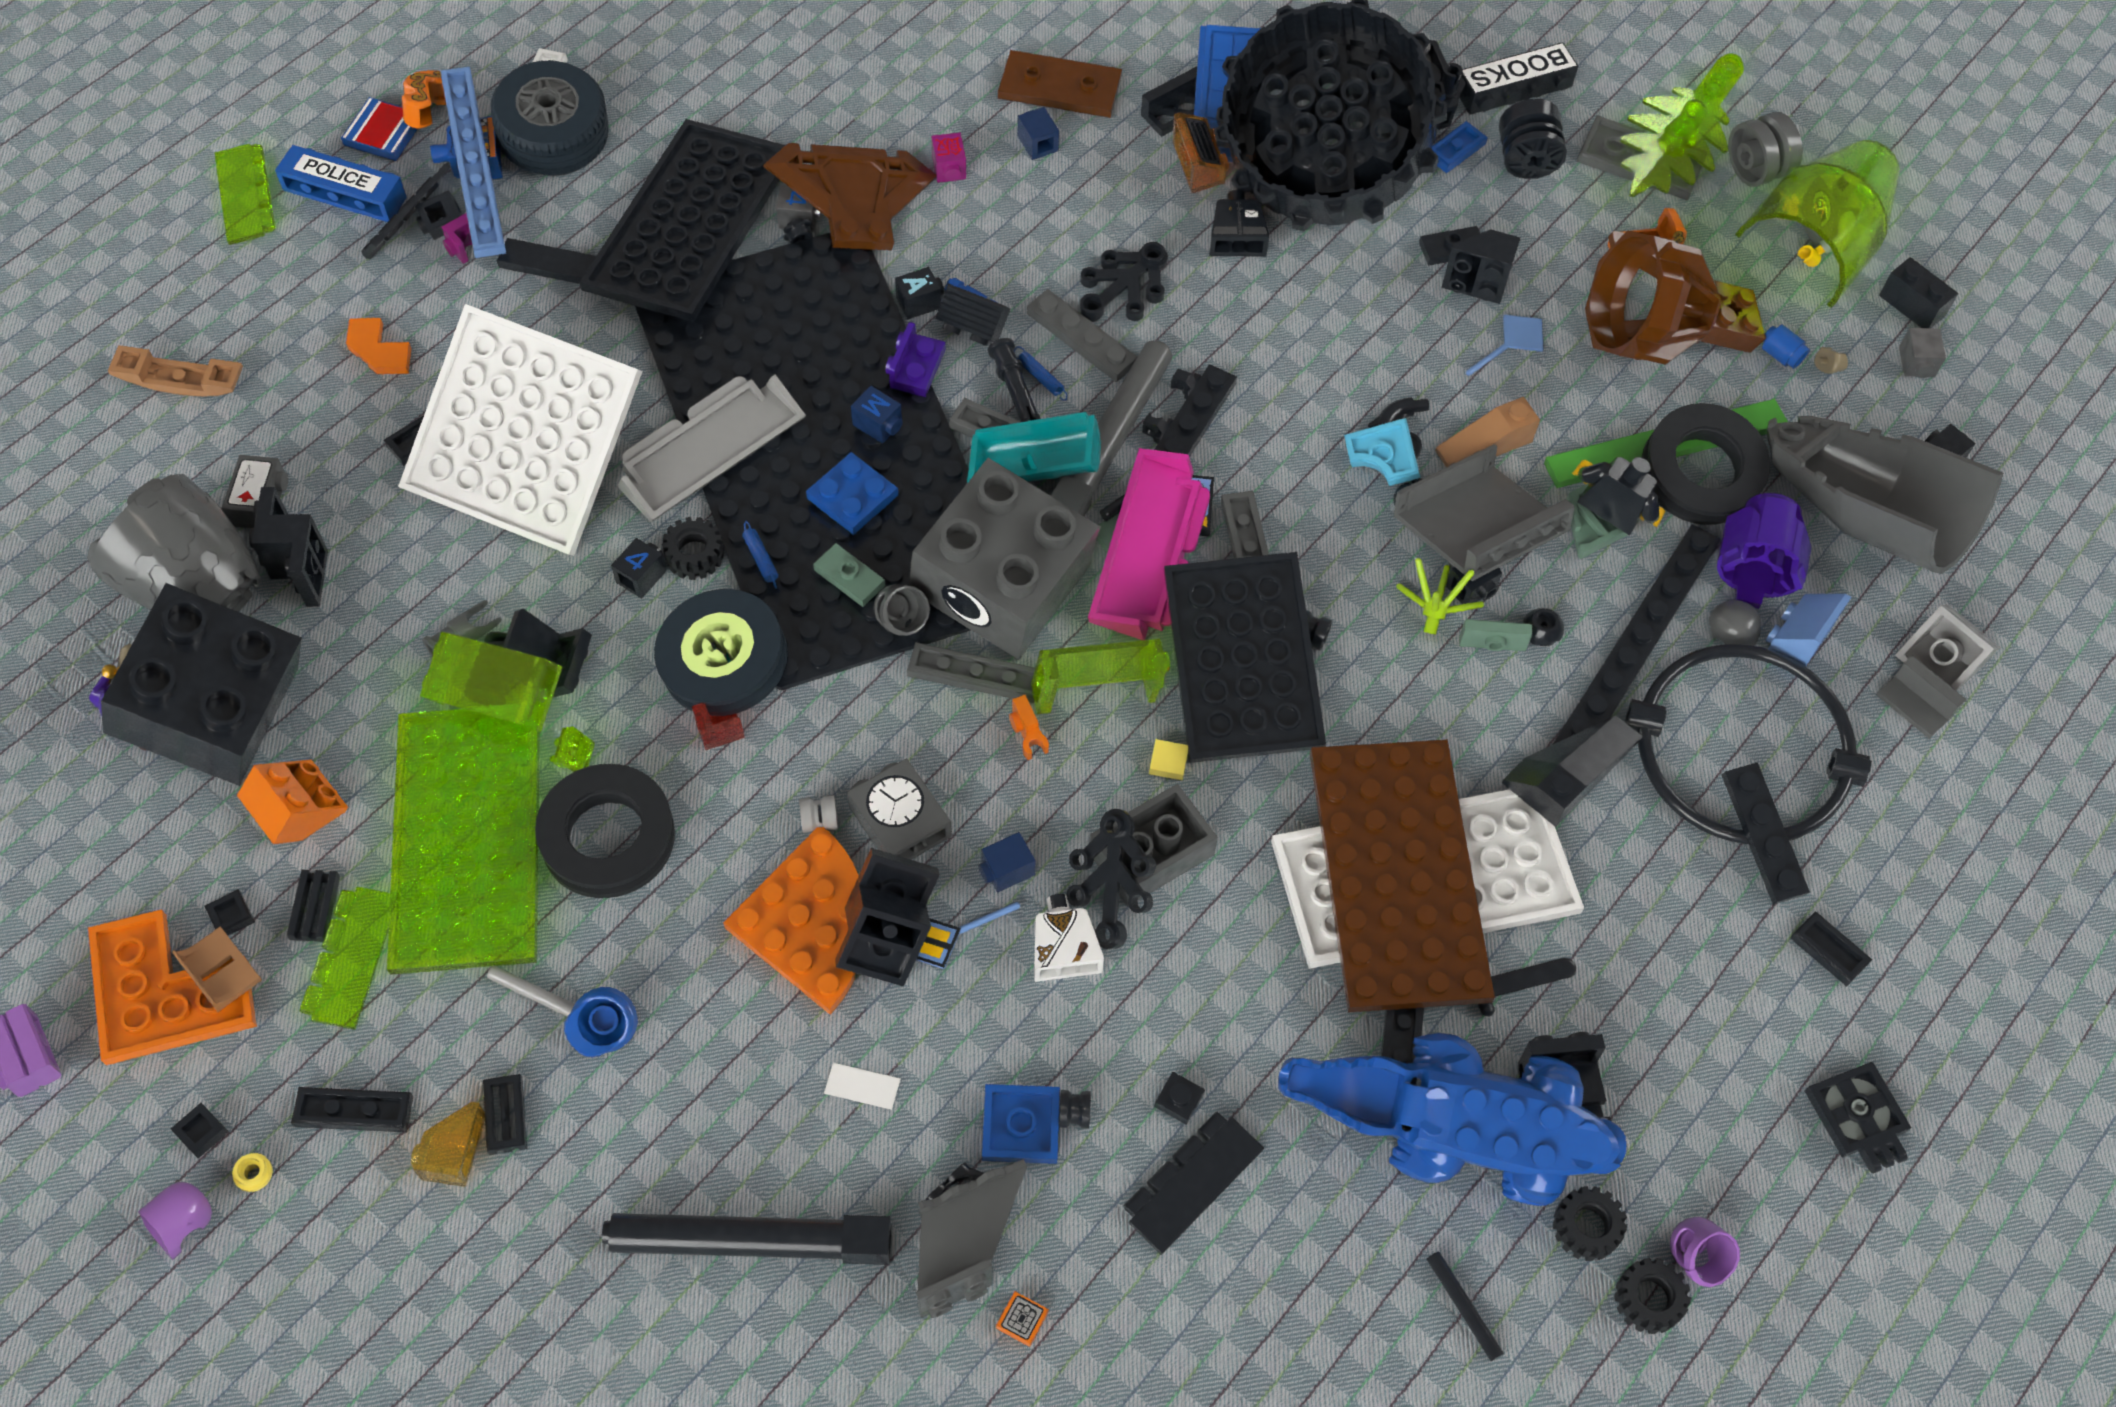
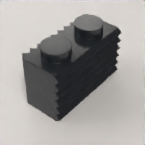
M948 284L935 319L944 323L942 329L957 335L960 334L961 330L971 333L970 340L987 346L988 341L994 342L1000 338L1010 308Z

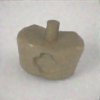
M1821 347L1815 355L1814 364L1820 371L1833 374L1844 371L1848 366V359L1845 353H1838L1832 350L1831 347Z

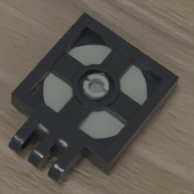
M1873 1061L1813 1084L1805 1090L1807 1097L1842 1158L1859 1152L1867 1168L1873 1174L1881 1171L1882 1166L1889 1168L1894 1166L1895 1161L1901 1163L1908 1159L1907 1153L1897 1136L1906 1133L1912 1127Z

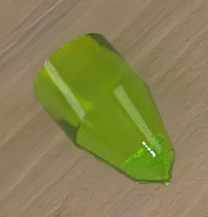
M1862 140L1802 164L1787 174L1739 228L1735 236L1740 238L1756 222L1772 218L1797 221L1814 230L1831 247L1839 264L1840 284L1832 299L1827 303V306L1832 308L1879 251L1888 233L1900 175L1898 160L1887 146L1877 141Z

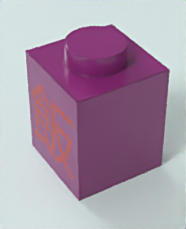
M961 132L931 136L932 159L937 183L966 179V156Z

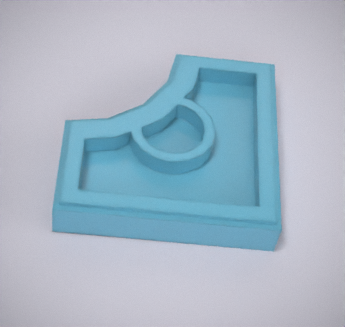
M1406 418L1344 435L1352 467L1366 466L1376 469L1385 476L1389 486L1421 478Z

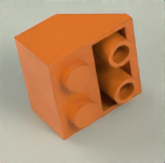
M311 759L254 765L237 794V797L273 844L303 841L345 813L348 808L338 792Z

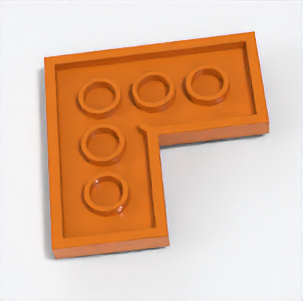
M162 909L88 927L100 1057L105 1065L257 1027L252 988L217 1012L186 970L173 973L167 915ZM231 958L202 980L206 981L208 978H210L215 973L220 971L226 965L231 963L234 959Z

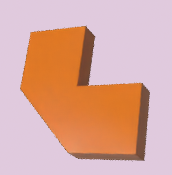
M381 318L349 319L346 340L349 351L356 357H360L376 374H409L412 350L409 342L381 343L383 331Z

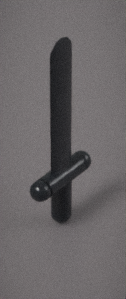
M1561 958L1491 976L1494 996L1570 978L1576 973V965L1568 958ZM1493 1002L1478 1004L1482 1015L1490 1017L1494 1014L1495 1007Z

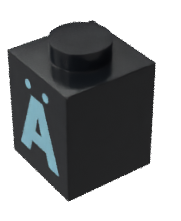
M930 267L895 278L896 298L907 320L940 308L944 287L941 279L934 277Z

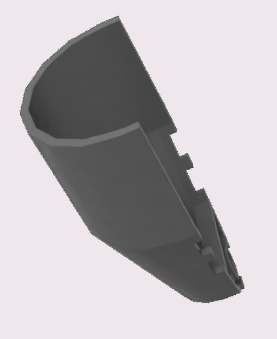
M1810 415L1798 416V422L1777 423L1776 418L1769 420L1767 439L1774 468L1843 533L1935 573L1942 574L1954 567L1969 550L1981 532L1994 506L2004 474L1913 436L1902 435L1901 440L1881 436L1882 430L1871 428L1870 433L1851 430V424Z

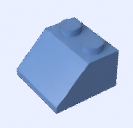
M1805 594L1798 605L1791 602L1781 619L1786 621L1781 627L1776 624L1765 640L1770 643L1768 649L1784 654L1807 666L1843 612L1851 596L1847 594Z

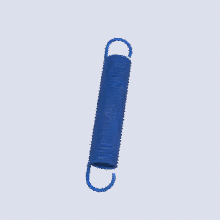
M1017 346L1014 352L1017 348L1023 350L1017 359L1022 361L1024 368L1054 396L1064 391L1066 399L1062 400L1066 401L1067 393L1064 390V386L1028 352H1025L1022 347Z
M745 521L743 538L766 582L773 581L774 587L777 589L775 580L779 575L757 531L751 529L750 524Z

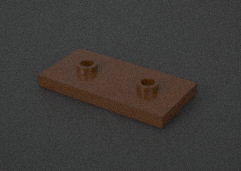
M1010 50L998 89V99L1111 118L1122 77V69Z

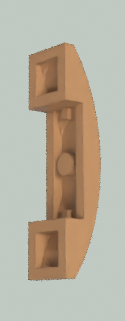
M118 345L108 372L110 375L127 382L166 393L187 396H219L234 391L243 365L239 362L210 359L209 364L204 365L155 358L149 349Z

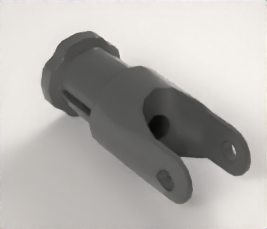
M487 600L478 603L447 622V627L432 637L426 636L422 639L427 651L436 662L442 663L446 655L459 647H467L502 621L501 617L487 625L479 627L473 626L468 622L470 617L488 604Z

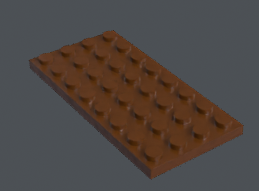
M1448 739L1311 747L1310 760L1348 1013L1492 1003L1495 996Z

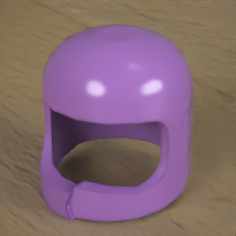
M176 1182L165 1188L142 1207L138 1213L149 1233L173 1260L182 1253L180 1247L182 1240L197 1228L203 1230L208 1225L212 1209L208 1199L197 1187L187 1182Z
M1702 1217L1687 1218L1680 1222L1672 1232L1670 1250L1674 1260L1684 1268L1687 1276L1700 1286L1713 1287L1720 1285L1736 1270L1740 1260V1248L1737 1241L1713 1221ZM1707 1248L1708 1263L1702 1267H1695L1697 1252L1700 1254Z

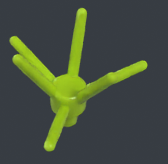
M1420 558L1415 559V564L1424 600L1401 583L1396 585L1398 590L1424 608L1422 615H1426L1427 618L1423 632L1436 635L1440 619L1445 620L1446 614L1484 607L1482 601L1449 606L1472 578L1474 570H1469L1444 601L1442 598L1450 571L1449 565L1444 566L1438 589L1433 593L1432 598Z

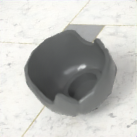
M1735 599L1727 600L1714 607L1709 616V626L1713 639L1719 638L1724 644L1756 645L1761 633V620L1758 611L1751 604Z

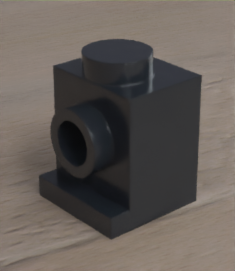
M449 190L416 205L420 214L416 218L420 229L424 235L429 233L434 240L444 236L443 225L463 215Z

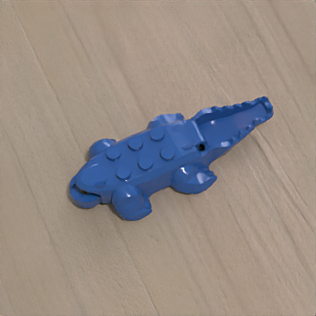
M1435 1033L1414 1038L1413 1043L1415 1047L1413 1048V1054L1416 1057L1413 1063L1405 1064L1383 1056L1346 1057L1324 1061L1291 1057L1284 1061L1279 1072L1278 1089L1284 1096L1310 1104L1361 1134L1393 1136L1397 1138L1398 1146L1393 1148V1155L1389 1158V1163L1410 1178L1425 1183H1440L1450 1180L1461 1171L1465 1163L1503 1171L1502 1193L1506 1198L1527 1205L1545 1206L1552 1204L1563 1193L1568 1176L1613 1172L1621 1166L1620 1163L1626 1154L1627 1145L1624 1132L1612 1121L1597 1117L1594 1113L1582 1107L1584 1087L1579 1072L1572 1065L1557 1058L1548 1056L1530 1057L1521 1079L1485 1072L1482 1058L1475 1047L1468 1041L1457 1035ZM1412 1078H1419L1421 1080V1085L1417 1086L1411 1084L1410 1082ZM1402 1125L1410 1126L1412 1129L1405 1131L1402 1129Z

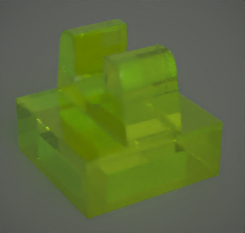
M573 726L562 728L560 737L554 741V745L557 746L556 753L550 756L549 760L559 768H567L573 772L589 767L595 742Z

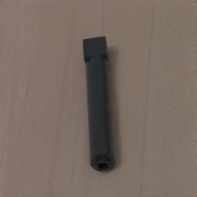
M613 1213L610 1221H604L602 1243L609 1246L610 1253L842 1259L843 1264L890 1265L892 1225L890 1216L844 1215L843 1220Z

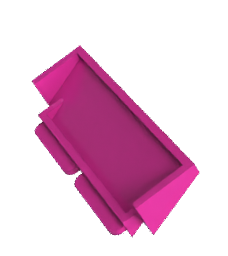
M1139 448L1088 615L1090 623L1145 641L1149 627L1163 631L1164 626L1171 625L1164 566L1188 563L1187 560L1183 559L1184 555L1194 551L1197 546L1210 500L1209 490L1202 487L1200 481L1192 480L1194 471L1188 454Z

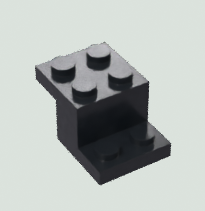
M261 487L259 500L254 502L253 507L255 525L249 531L250 547L255 549L259 557V563L265 567L270 579H292L295 591L301 595L306 607H319L328 549L311 514H288L275 487Z
M871 848L845 906L848 931L836 956V967L904 986L931 928L926 904L939 878L938 868Z

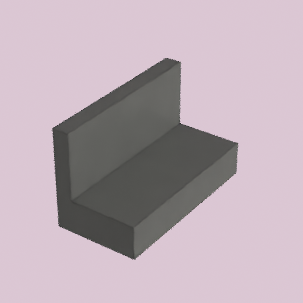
M1913 655L1904 662L1896 675L1876 694L1929 739L1956 714L1966 701V698Z

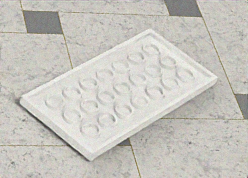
M1510 789L1459 799L1483 933L1582 913L1584 906L1553 824ZM1320 826L1273 835L1271 843L1308 968L1340 963Z

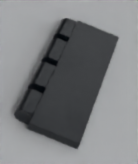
M1215 1112L1198 1129V1133L1207 1142L1204 1144L1197 1136L1192 1135L1172 1156L1181 1169L1179 1170L1173 1163L1167 1161L1147 1181V1185L1156 1194L1153 1196L1148 1190L1141 1187L1123 1205L1124 1209L1133 1217L1128 1223L1160 1255L1187 1230L1264 1150V1147L1233 1117L1227 1121L1220 1113Z

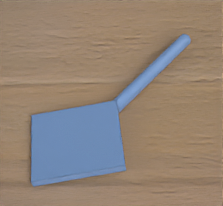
M1503 315L1504 344L1466 371V375H1472L1508 348L1543 352L1542 319Z

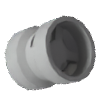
M835 795L823 796L821 800H813L810 797L799 798L803 833L813 832L818 827H824L827 830L838 829ZM818 805H821L822 821H823V822H821V823H820V819H819V809H818Z

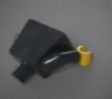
M1616 457L1611 463L1602 462L1595 465L1587 460H1582L1572 473L1574 476L1577 475L1585 485L1588 484L1577 502L1628 535L1632 533L1639 520H1645L1647 523H1653L1655 527H1658L1665 514V510L1659 506L1658 495L1653 491L1657 481L1654 477L1647 474L1651 467L1644 458L1636 457L1630 463L1622 457Z

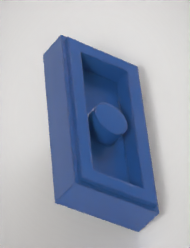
M1465 121L1432 146V150L1438 156L1439 162L1437 167L1447 174L1486 145L1488 137Z

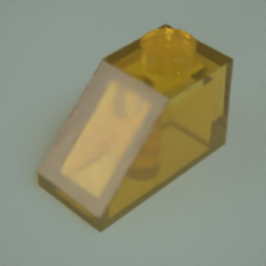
M470 1102L423 1133L421 1143L415 1145L411 1156L413 1170L421 1180L466 1187L485 1121V1112L479 1103Z

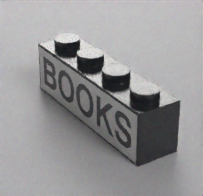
M1562 42L1465 68L1461 77L1466 84L1460 100L1469 115L1486 112L1500 106L1511 105L1533 97L1537 98L1555 91H1562L1573 86L1578 65Z

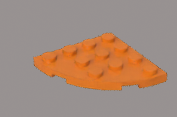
M818 827L723 922L727 931L830 1015L846 996L855 980L856 974L837 968L835 963L836 956L848 931L845 906L859 876L854 863L838 840L826 828Z

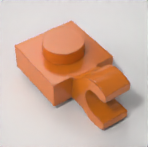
M1026 695L1014 698L1012 700V713L1009 714V719L1015 733L1021 732L1024 738V757L1027 760L1032 759L1030 747L1033 745H1039L1044 754H1047L1049 752L1048 739L1041 733L1039 722Z

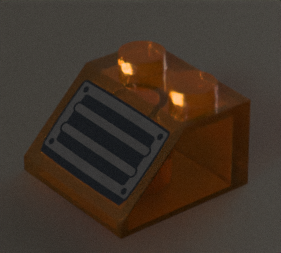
M1177 113L1174 114L1173 145L1191 193L1224 184L1226 171H1229V163L1226 154H1220L1214 133L1215 127L1210 128L1207 118Z

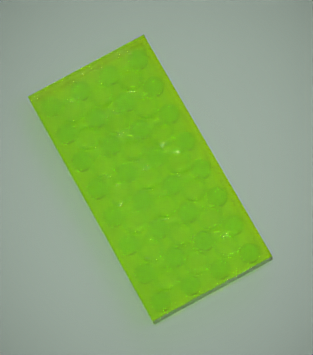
M538 703L398 714L387 971L390 975L490 967L493 965L537 963L538 845L535 826L539 811L540 708Z

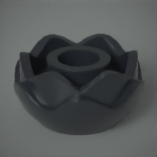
M1534 609L1523 620V623L1532 625L1530 642L1534 645L1551 646L1556 641H1560L1563 636L1564 623L1560 615L1552 609Z

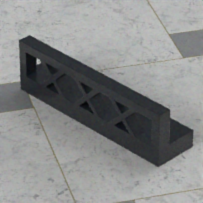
M1197 66L1142 95L1141 116L1161 137L1187 124L1185 118H1194V109L1184 110L1179 109V106L1184 103L1195 104ZM1161 115L1173 116V120L1163 125L1157 117Z

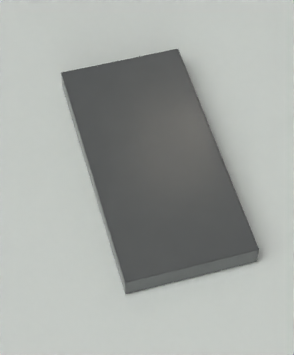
M1597 115L1576 162L1688 200L1708 153Z

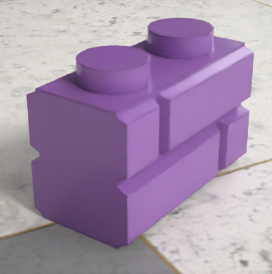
M21 1004L6 1011L4 1015H0V1087L3 1090L8 1088L18 1097H23L39 1089V1086H45L61 1078L62 1074L37 1014L28 1005Z

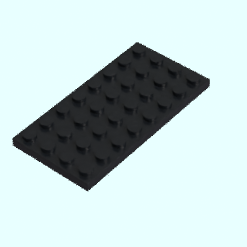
M685 119L580 280L581 290L694 322L780 181L763 166L785 145Z

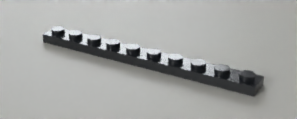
M1691 524L1553 744L1612 717L1721 540L1720 538Z

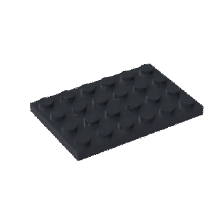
M1297 552L1164 566V578L1189 763L1311 750V747H1326Z

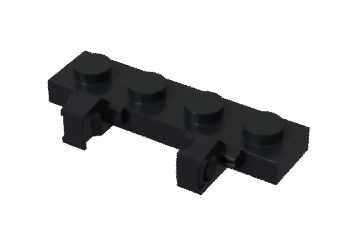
M1210 364L1202 376L1197 373L1192 375L1190 372L1177 369L1171 379V389L1177 388L1181 390L1186 401L1174 420L1169 418L1166 422L1163 417L1155 418L1148 413L1143 421L1142 433L1152 437L1153 441L1158 444L1154 450L1188 454L1190 457L1236 385L1237 376Z

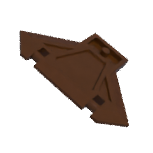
M788 143L763 166L828 218L833 248L891 251L894 245L891 220L936 179V174L909 152L897 150L896 157L887 156L885 149L811 144L810 151H801L799 143Z

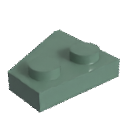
M1588 484L1570 492L1566 498L1575 506L1571 527L1577 555L1580 559L1628 535L1577 502Z

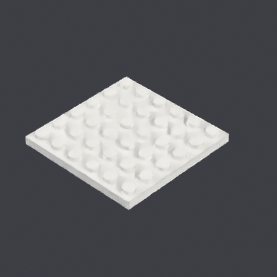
M465 304L398 487L574 556L643 371Z

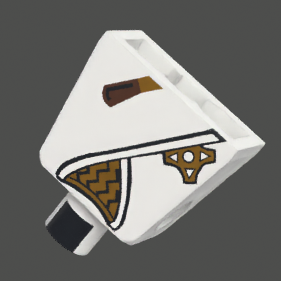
M1066 894L1049 896L1047 898L1049 912L1036 915L1035 982L1102 973L1103 953L1087 910L1084 908L1070 909Z

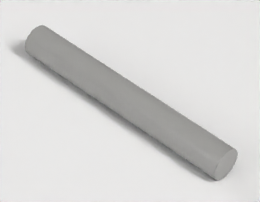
M495 965L488 971V979L567 1017L575 1005Z

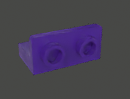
M909 322L905 332H900L896 342L897 351L894 356L890 355L888 358L886 374H889L890 388L926 397L945 353L946 342L916 334L915 323Z

